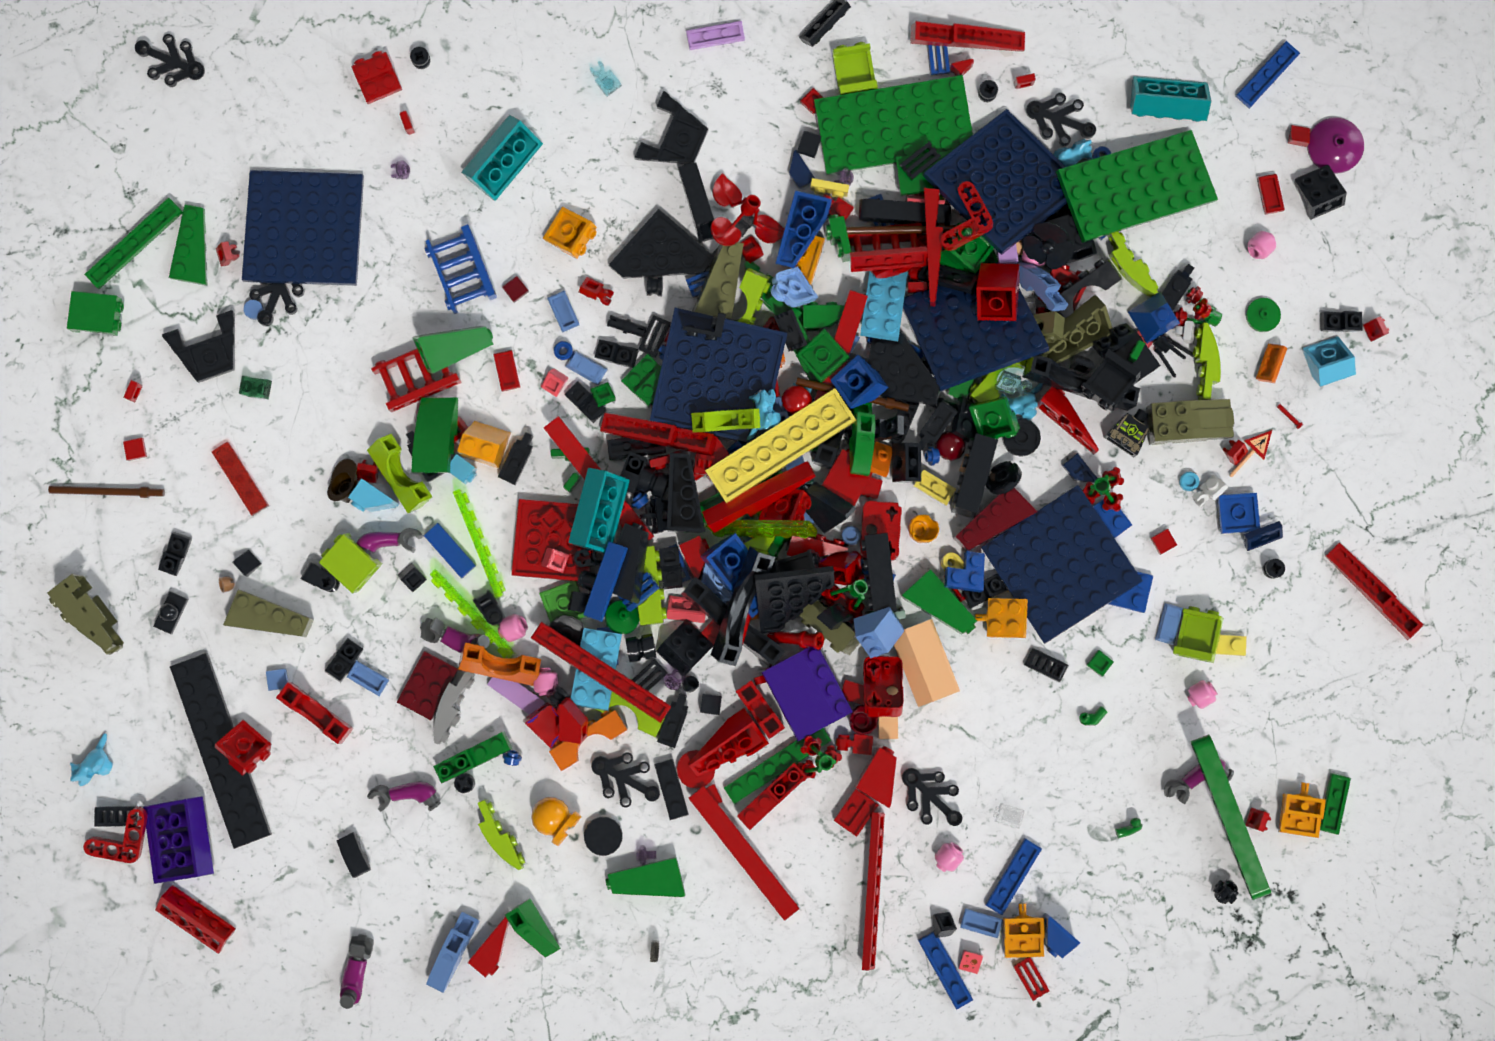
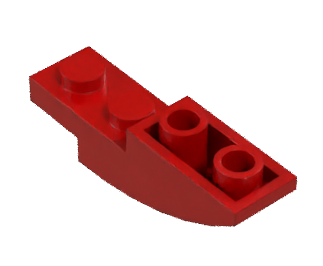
M793 763L751 801L737 817L751 830L803 782L807 776Z

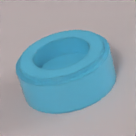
M1186 472L1180 477L1179 485L1184 491H1193L1199 486V477L1193 472Z

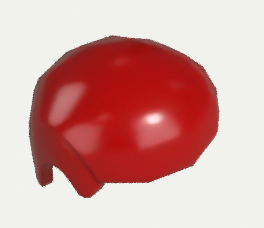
M800 385L790 386L784 391L781 402L783 407L794 415L812 403V396Z

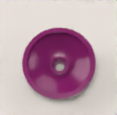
M1338 117L1328 118L1319 122L1311 130L1307 151L1310 159L1318 168L1329 165L1334 174L1343 173L1356 166L1362 158L1364 139L1360 130L1352 122ZM1337 139L1342 141L1341 145L1337 143Z

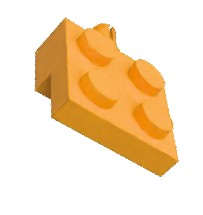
M988 598L987 613H976L975 617L982 618L975 619L986 622L987 637L1026 638L1028 600Z
M1301 782L1300 794L1283 793L1278 832L1319 838L1321 819L1324 817L1326 800L1313 798L1308 795L1310 783Z
M1026 903L1018 904L1019 915L1003 918L1005 958L1044 957V918L1042 916H1028Z

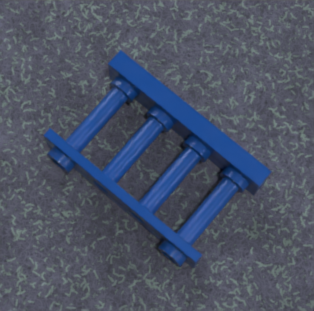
M468 224L461 227L463 233L460 236L432 246L428 239L426 240L427 247H424L428 258L432 257L446 293V306L448 310L452 309L454 314L458 313L456 305L479 296H488L489 300L497 298ZM461 243L468 244L470 250L466 251V254L439 264L435 253ZM469 260L470 262H475L476 268H473L474 271L448 281L445 280L443 270ZM474 278H481L483 285L479 289L452 298L449 288Z

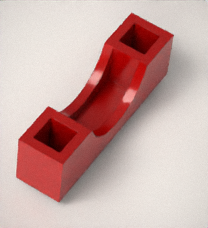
M287 682L276 697L287 707L312 722L323 734L337 744H342L354 729L293 682Z

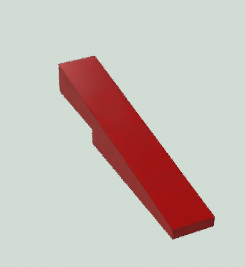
M915 21L911 25L910 44L1023 52L1025 50V32L956 23L944 25Z
M924 188L930 306H935L942 250L940 240L943 235V227H936L940 190Z
M852 290L849 291L834 340L848 355L850 354L868 295ZM847 361L822 383L834 386L831 379L846 366ZM817 390L814 401L828 392Z
M604 413L600 431L603 433L713 456L717 442L714 434L693 432V430L677 428L675 425Z
M806 461L750 488L727 504L723 501L703 511L702 514L708 527L716 533L747 513L750 517L810 481L816 475L810 463Z
M1338 543L1325 556L1407 640L1412 638L1424 626L1421 621L1396 599L1397 596L1341 543Z

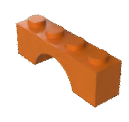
M465 643L461 651L458 670L533 686V682L539 676L541 659L525 655L510 659L500 658L488 653L484 646Z
M609 709V711L601 714L602 718L595 722L593 719L588 722L587 737L599 734L613 740L627 731L628 728L618 712ZM562 741L554 744L553 749L549 753L561 771L579 761L578 751L581 744Z

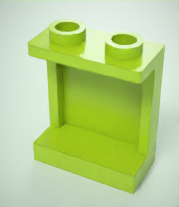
M859 42L849 47L847 45H840L833 49L832 57L839 95L878 88L872 64L870 43Z
M346 533L340 534L333 541L335 544L331 549L328 548L322 553V559L319 563L353 594L361 590L381 567L382 563L378 559H373L350 538L352 535Z
M1189 606L1188 609L1183 608V619L1177 646H1174L1173 654L1214 663L1224 618L1219 616V612L1208 610L1205 613L1200 612V608Z

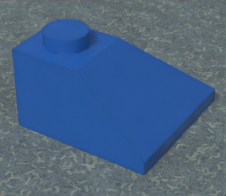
M1161 291L1128 311L1147 344L1180 324Z
M857 355L831 379V382L851 409L874 401L889 388L879 373L860 355Z
M1044 913V941L1049 947L1047 951L1055 958L1057 956L1064 958L1080 942L1051 916Z

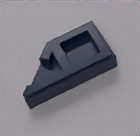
M795 150L789 175L800 190L810 184L812 178L815 179L800 154Z
M1078 453L1062 465L1074 481L1094 483L1098 479Z

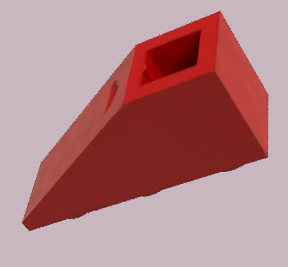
M799 528L798 532L791 531L785 552L788 556H794L812 549L815 550V553L818 552L819 557L848 551V547L844 544L845 541L834 538L832 541L826 539L825 535L815 533V536L810 535L808 531Z

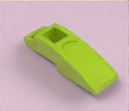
M1122 232L1107 235L1114 249L1109 257L1120 274L1143 294L1149 297L1158 293V285L1154 279H1151L1148 265L1145 262L1143 263L1141 259L1133 261L1134 255L1130 249H1127L1125 245L1126 240Z
M1202 323L1196 328L1195 339H1197V345L1193 349L1195 363L1202 364L1198 371L1200 384L1197 386L1196 395L1198 400H1211L1212 384L1215 385L1220 382L1221 364L1214 334L1208 323Z
M487 799L478 802L485 820L479 823L478 826L487 842L508 864L517 870L523 869V864L526 862L521 852L518 853L515 847L518 843L514 834L510 835V832L501 834L503 827L499 819L496 820L493 815L495 809L492 802H488Z

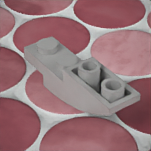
M465 671L457 686L449 682L436 712L434 743H445L450 736L449 729L452 725L455 727L459 722L461 711L456 709L455 706H459L465 697L463 693L466 688L470 689L474 684V673Z

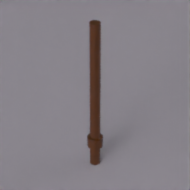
M938 223L936 227H943L944 234L956 225ZM926 226L846 227L847 234L926 233Z
M797 377L796 385L824 392H830L836 388L832 385ZM878 397L870 402L885 406L886 409L891 410L895 408L908 412L909 404L895 401L894 398L887 397V399Z
M49 486L48 489L49 494L140 496V498H149L150 496L164 497L165 495L164 489H150L149 487Z

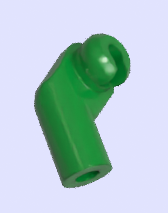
M1100 706L1095 713H1081L1079 719L1081 724L1085 726H1096L1108 712Z
M1133 818L1130 821L1131 825L1115 829L1117 838L1130 836L1140 831L1143 827L1141 820Z

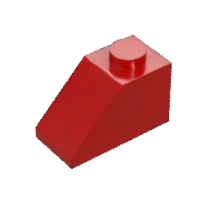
M700 535L679 545L693 577L697 579L700 578L705 564L700 556L709 549L706 539H701Z

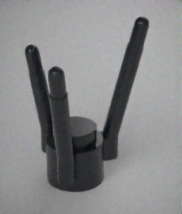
M1165 334L1161 335L1153 344L1156 347L1154 352L1159 355L1174 378L1176 374L1162 352L1166 354L1169 350H1172L1182 359H1186V356L1175 348L1177 347L1193 357L1192 351L1178 344Z

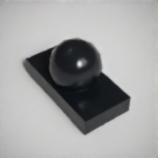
M169 592L164 604L159 609V615L153 627L173 634L189 599Z

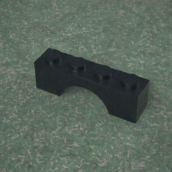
M1102 258L1094 264L1093 269L1090 271L1086 269L1078 275L1077 280L1074 282L1070 280L1065 283L1059 293L1066 300L1068 306L1065 310L1056 312L1064 318L1074 313L1073 299L1076 293L1084 287L1098 286L1107 290L1122 280L1120 273L1110 259L1104 260Z

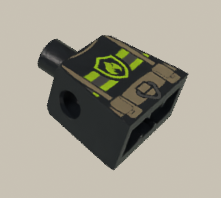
M1138 409L1134 416L1126 413L1104 438L1133 458L1136 457L1150 429L1143 423L1148 414L1142 409Z

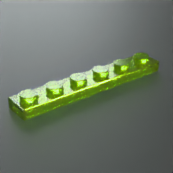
M460 489L453 491L495 598L505 597L503 593L506 591L502 580L499 581L496 575L499 573L495 562L491 563L489 556H492L488 545L484 546L482 541L485 538L480 527L477 528L475 524L477 520L474 510H470L468 507V503H470L469 497L466 492L463 493Z
M735 520L716 533L706 525L716 537L730 536L736 533L738 537L748 536L752 538L757 536L773 538L774 536L808 538L816 537L817 534L816 527L810 521Z
M435 569L430 573L433 578L431 582L438 589L442 587L446 591L444 593L445 597L451 603L455 601L459 605L457 609L462 615H468L472 619L470 623L477 630L481 628L490 640V644L494 642L499 647L497 651L503 658L506 656L512 658L516 654L438 570Z

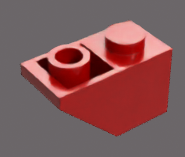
M566 697L557 707V715H559V722L557 724L559 741L581 744L588 735V718L570 698Z

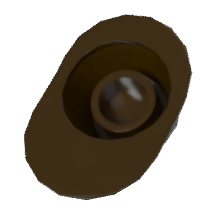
M344 459L334 468L327 490L330 500L350 502L351 499L348 497L358 484L356 481L357 466L353 460Z

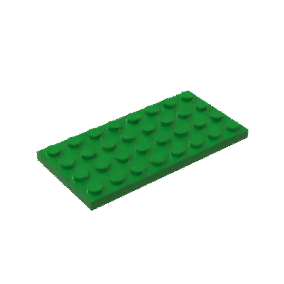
M963 75L814 99L826 175L896 164V157L913 155L928 142L932 144L931 146L936 149L937 153L952 152L973 135ZM926 149V150H925L923 153H921V154H926V153L929 152V150Z
M1192 130L1056 171L1082 243L1218 200Z

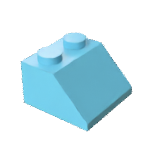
M1338 336L1303 348L1311 375L1320 387L1356 375L1355 356Z
M362 478L348 497L352 500L351 504L362 512L365 510L374 512L396 508L399 505Z

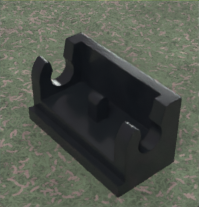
M792 309L774 316L779 330L787 333L785 344L788 351H794L799 347L807 345Z

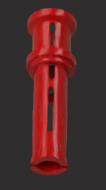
M780 631L771 632L767 635L775 643L796 644L801 648L814 647V649L819 650L824 644V636L821 632L813 634L808 631L800 633Z

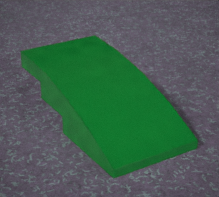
M939 152L941 157L912 181L900 167V164L912 155L896 157L901 196L917 193L922 195L924 194V188L935 189L923 177L924 173L950 152ZM920 154L908 165H906L907 169L916 161H918L921 157H923L925 154ZM930 155L927 159H925L922 163H920L917 167L910 171L911 174H914L923 165L930 161L934 156Z
M457 397L421 398L414 433L412 473H450L451 454H454V436H457L458 429Z

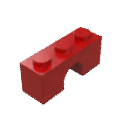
M752 680L735 691L769 739L785 728Z

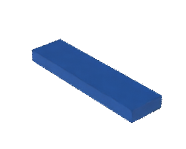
M1286 41L1235 97L1250 109L1298 57L1300 52Z
M608 542L583 614L584 616L603 622L628 548Z
M1024 838L985 904L987 907L1000 915L1004 914L1042 848Z
M934 931L918 939L956 1010L973 1001L940 939L935 938Z

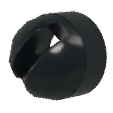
M687 676L682 683V687L686 692H694L699 687V681L694 676Z

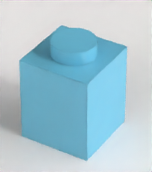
M456 454L450 462V473L464 484H467V482L471 483L476 477L477 473L475 472L477 469Z

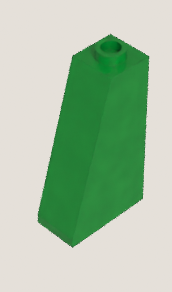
M484 326L412 337L427 372L432 374L494 345L490 329Z
M931 569L901 595L907 602L960 634L965 632L969 634L976 628L974 624L977 620L948 588L944 587V583Z
M677 857L612 872L605 879L607 889L611 890L612 894L684 897L686 895Z

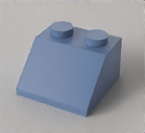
M890 607L854 618L855 636L870 658L888 653L904 633L903 626Z

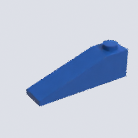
M795 191L775 264L789 268L796 267L828 218L832 199Z
M736 533L714 544L700 556L714 575L732 594L748 552L747 547ZM757 593L748 611L751 618L759 613Z

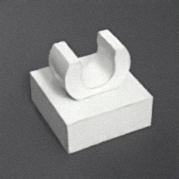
M1185 321V327L1176 326L1175 334L1177 337H1183L1186 344H1193L1196 325L1193 321Z

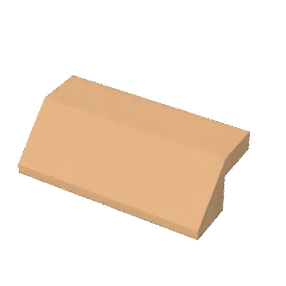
M930 619L904 629V633L894 644L898 657L902 660L903 670L917 706L920 707L959 692L960 689L933 620Z

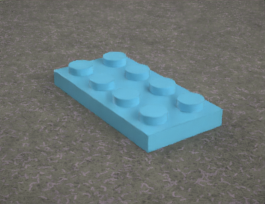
M869 271L866 291L868 298L863 311L860 336L898 342L908 272L888 278H876Z
M584 628L580 647L616 670L622 634ZM576 669L571 700L576 706L609 711L612 691Z

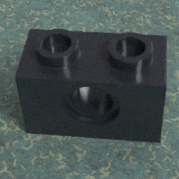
M905 442L892 444V482H921V443Z

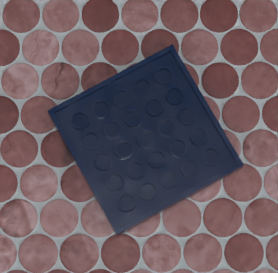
M1008 109L1004 110L928 169L923 176L935 189L940 190V194L967 221L971 219V216L959 196L958 187L966 181L973 183L993 220L992 229L982 236L1001 255L1029 234L1036 223L1044 222L1067 203L1056 174L1058 169L1065 168V166ZM965 188L964 193H966L969 199H971L972 196L970 190H968V188ZM973 203L970 209L978 211L981 208V204ZM980 215L979 218L981 220V223L984 226H987V221H985L983 216Z
M250 170L242 281L357 286L364 175Z
M938 285L935 306H930L929 288L924 292L922 290L904 297L903 312L940 391L1049 351V346L1020 288L1016 321L977 320L976 287L973 293L969 294Z
M675 307L650 421L693 430L691 413L756 409L755 402L750 400L749 397L759 390H766L767 393L771 389L775 391L787 333L725 319L721 338L717 337V341L705 339L706 335L699 333L698 337L686 335L687 331L683 330V326L714 332L715 329L711 328L713 316ZM751 429L720 430L705 433L749 443L764 434L766 429L758 430L755 437L750 441L747 440Z
M1079 485L981 547L1014 599L1028 600L1027 619L1044 644L1143 582Z

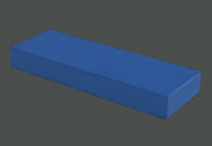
M439 523L423 535L460 578H464L476 567Z

